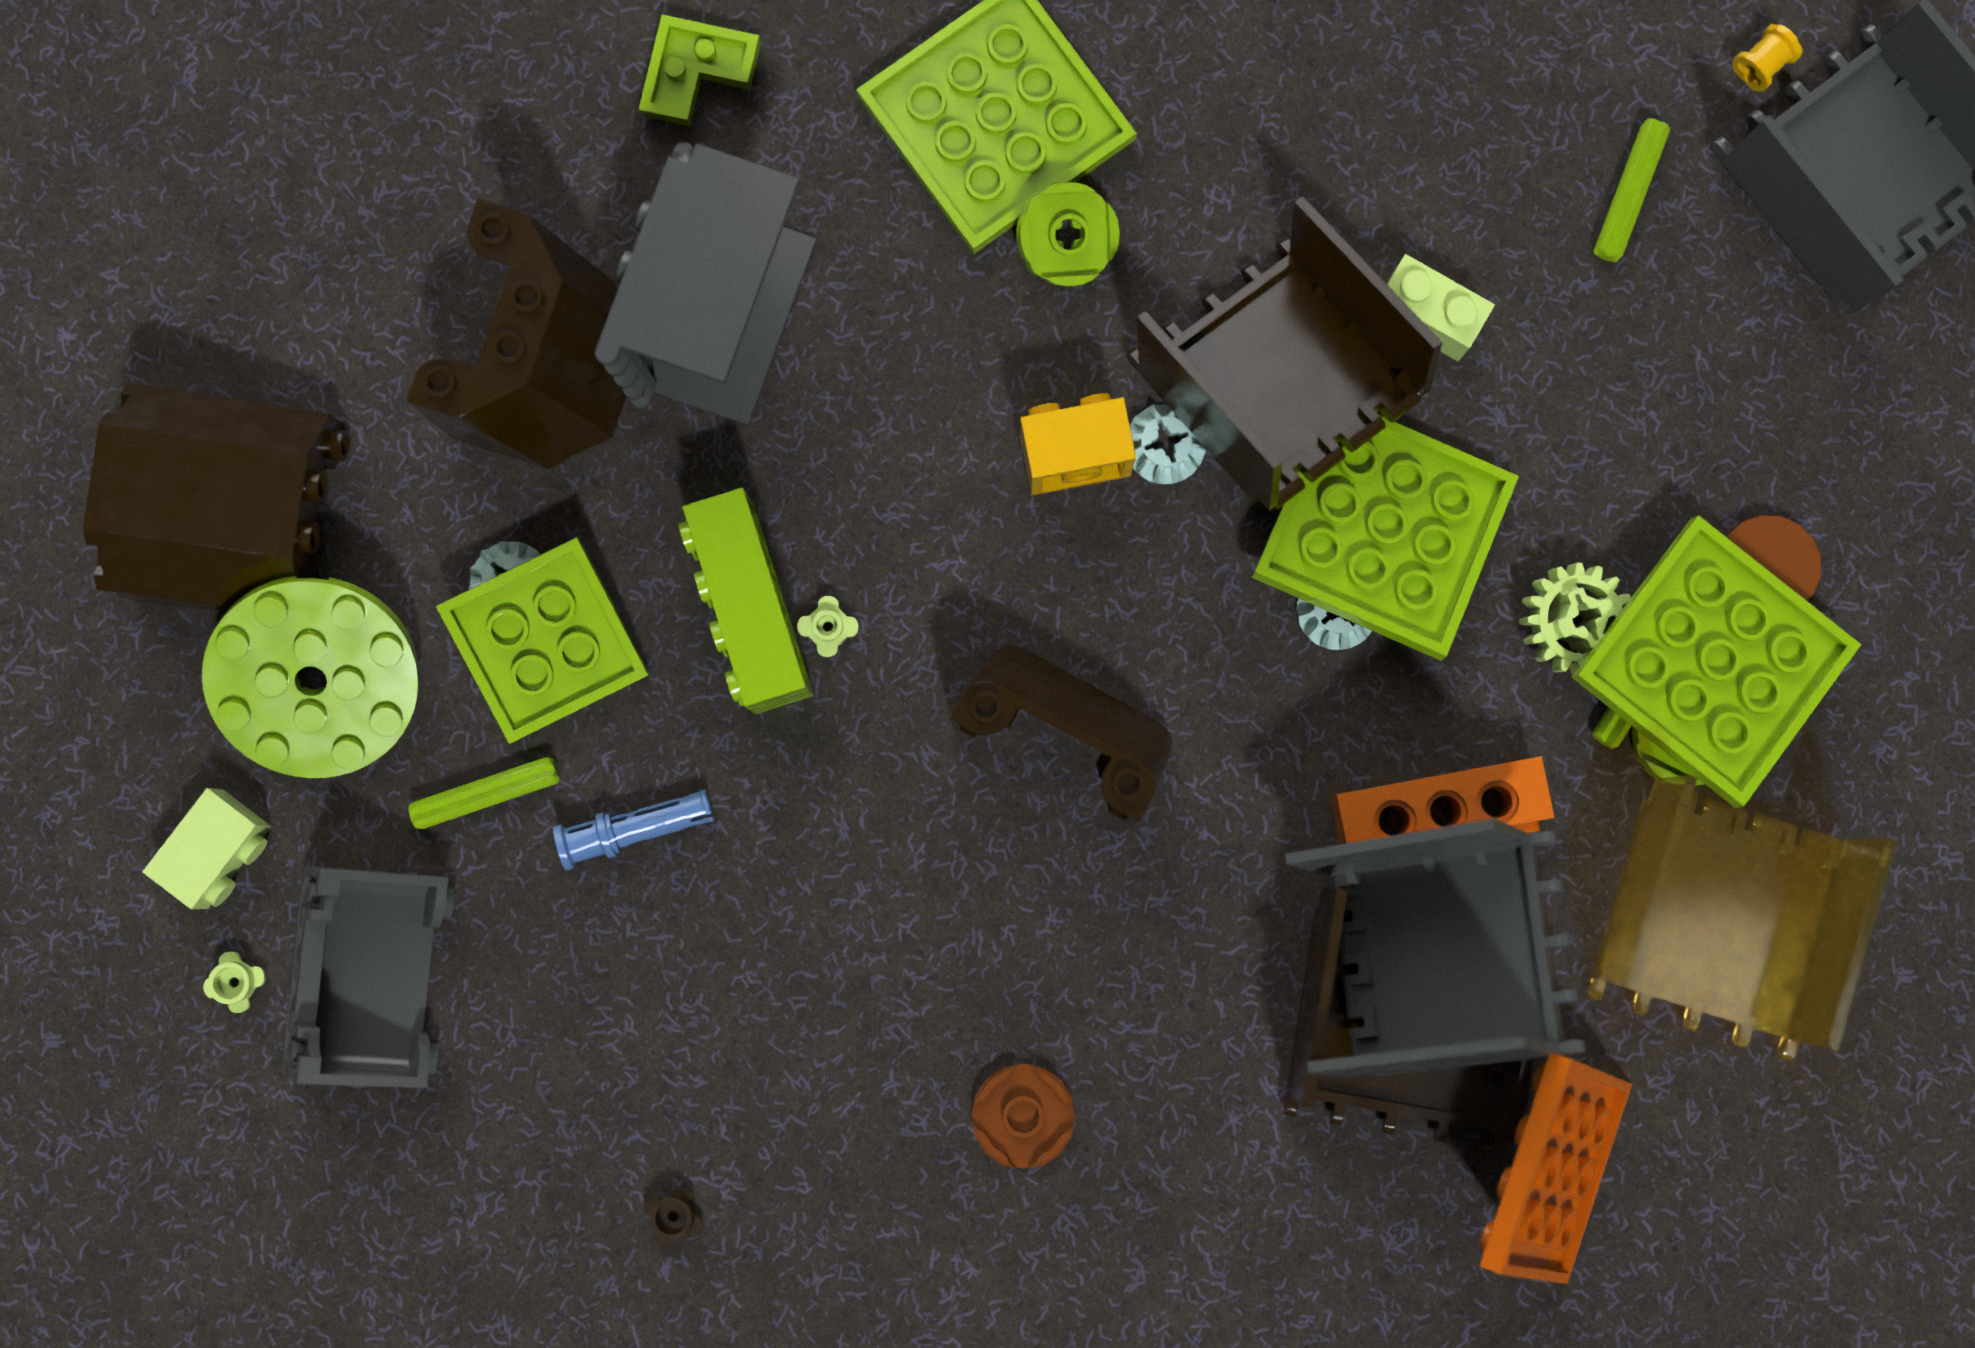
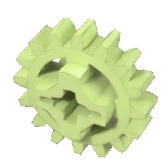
M1574 563L1568 565L1566 571L1562 566L1548 570L1549 580L1542 578L1532 583L1538 596H1529L1522 600L1526 607L1532 609L1530 616L1519 619V624L1531 626L1532 634L1528 635L1523 641L1525 645L1538 643L1540 649L1535 659L1538 662L1553 658L1552 671L1556 673L1566 672L1570 667L1573 676L1622 611V605L1631 599L1630 594L1617 595L1614 590L1620 581L1617 577L1601 580L1603 567H1590L1585 572L1582 563ZM1584 588L1591 591L1598 599L1587 596ZM1580 612L1583 620L1579 621L1576 624L1577 627H1575L1573 618L1579 615ZM1560 639L1568 642L1572 651L1577 650V653L1566 650L1556 640Z

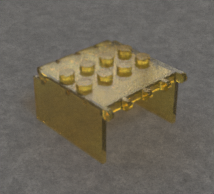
M1683 775L1655 779L1650 798L1643 800L1589 984L1587 997L1600 1001L1606 984L1609 983L1636 992L1632 1011L1636 1014L1646 1015L1652 997L1685 1007L1682 1027L1693 1032L1699 1026L1702 1013L1736 1023L1732 1043L1744 1048L1750 1041L1753 1029L1781 1038L1777 1052L1778 1058L1788 1062L1793 1060L1798 1043L1838 1051L1897 841L1887 837L1845 839L1843 844L1842 839L1806 828L1801 833L1798 845L1796 846L1794 844L1798 833L1797 825L1755 813L1751 818L1748 830H1745L1744 827L1748 816L1746 809L1735 808L1730 804L1708 797L1704 798L1697 815L1694 812L1698 795L1693 793L1697 778Z

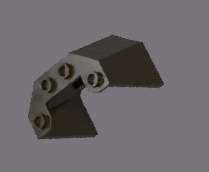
M477 198L468 224V240L472 248L480 256L511 266L476 367L450 358H433L425 362L418 369L406 402L454 440L549 470L565 462V459L593 445L597 446L614 435L627 396L624 394L623 388L619 387L615 382L614 376H611L606 371L604 365L596 358L595 351L618 290L612 279L529 214Z
M127 383L121 392V409L117 414L106 413L98 425L83 523L86 545H94L98 549L97 565L93 574L96 589L135 602L227 612L246 593L270 581L292 576L321 579L319 571L309 566L310 554L317 551L320 540V528L318 523L315 522L318 502L324 500L327 491V475L323 469L334 470L338 466L339 460L345 461L348 456L350 438L348 431L344 430V423L331 414L137 383Z

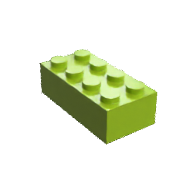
M744 488L735 489L682 506L687 521L678 524L687 552L692 553L695 561L699 560L702 571L694 573V577L703 603L707 602L710 609L714 608L717 620L709 624L718 652L723 651L724 656L729 657L733 670L725 672V677L734 702L738 701L740 706L744 705L753 713L759 714L814 696L754 503Z

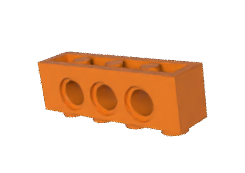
M1542 756L1330 796L1339 845L1388 837L1389 835L1385 834L1379 825V816L1386 807L1396 809L1402 817V828L1396 835L1442 828V826L1437 825L1432 820L1430 815V807L1438 797L1447 800L1453 810L1451 821L1444 827L1497 819L1527 833L1541 831L1539 821L1555 818ZM1489 788L1496 790L1503 799V808L1496 817L1489 816L1483 810L1481 804L1482 795Z

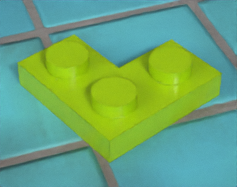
M662 14L639 105L641 116L690 127L701 80L750 90L761 46L760 36Z

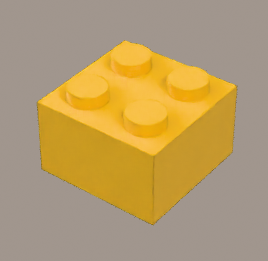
M1109 393L1094 394L1080 399V406L1060 409L1058 403L1042 404L1030 408L1028 416L1020 417V442L1031 496L1131 476L1136 455L1124 397L1111 400Z

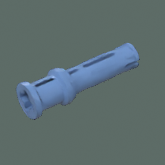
M704 789L688 796L668 800L613 817L610 813L605 814V812L596 814L595 820L565 828L562 824L553 827V834L561 863L564 869L568 871L574 869L575 863L604 854L608 858L616 857L617 853L621 852V847L670 834L691 826L713 822L714 815L707 791Z

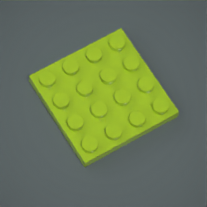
M983 0L856 89L857 97L973 254L1018 223L1026 200L1031 196L1036 195L1050 185L1067 182L1076 183L1134 142L1137 136L1136 131L1038 0Z
M1381 416L1386 428L1353 453L1347 450L1340 441L1337 442L1343 449L1346 458L1312 483L1300 471L1297 472L1305 484V489L1282 505L1251 578L1442 661L1447 657L1519 476L1399 423L1389 422L1385 417Z
M1697 515L1688 521L1571 678L1733 807L1738 808L1745 806L1862 644L1702 517Z

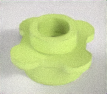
M824 596L818 601V608L809 616H802L798 620L797 629L801 636L809 637L817 645V651L821 656L832 657L837 654L838 646L847 637L856 636L859 625L854 617H847L839 609V602L836 598ZM831 622L833 624L832 630L825 631L823 629L824 623Z
M226 952L220 956L219 965L212 970L209 978L205 980L203 990L207 997L214 998L220 1003L228 1004L231 1012L242 1013L250 1008V997L257 987L264 985L266 974L263 968L259 966L251 967L241 961V957L237 952ZM233 977L239 980L237 987H233L230 983Z

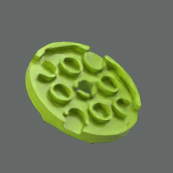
M292 576L258 586L246 593L227 610L217 624L206 647L202 664V685L206 704L214 722L225 738L243 755L263 767L285 775L302 778H328L359 770L379 759L396 744L406 730L416 706L419 689V662L417 652L407 629L396 614L379 598L354 584L330 577L329 580ZM304 667H316L325 674L327 684L324 688L321 687L319 689L302 688L298 678V671Z

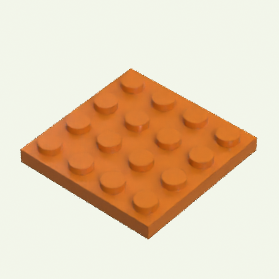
M1560 1054L1549 1055L1547 1062H1542L1539 1065L1533 1079L1532 1089L1536 1096L1530 1114L1523 1116L1516 1130L1515 1144L1519 1148L1512 1168L1508 1167L1504 1171L1498 1185L1497 1196L1501 1199L1495 1221L1492 1220L1486 1225L1480 1240V1251L1484 1253L1480 1263L1481 1267L1500 1275L1568 1284L1633 1084Z

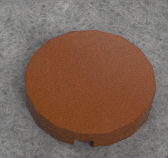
M1761 515L1737 524L1726 536L1806 601L1813 596L1821 578V556L1814 539L1800 524L1782 516Z
M1027 1063L1004 1066L987 1077L975 1095L971 1114L974 1135L984 1152L1003 1166L1021 1169L1041 1167L1059 1156L1071 1139L1075 1120L1072 1097L1061 1079L1044 1067Z

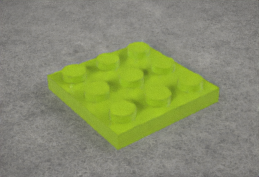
M579 536L436 606L509 744L649 675L648 669Z

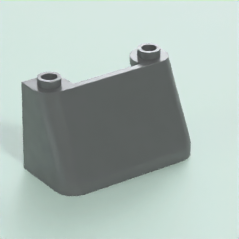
M308 865L305 867L300 887L283 1041L282 1068L285 1076L296 1084L427 1088L428 1075L435 1074L438 1064V1046L436 1043H430L429 1035L423 1031L434 928L441 926L443 918H450L454 908V889L448 887L449 877Z

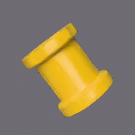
M1770 24L1763 31L1762 39L1750 51L1740 52L1732 60V67L1734 72L1753 91L1764 92L1772 84V76L1786 63H1795L1802 56L1803 49L1798 38L1790 29L1781 24Z

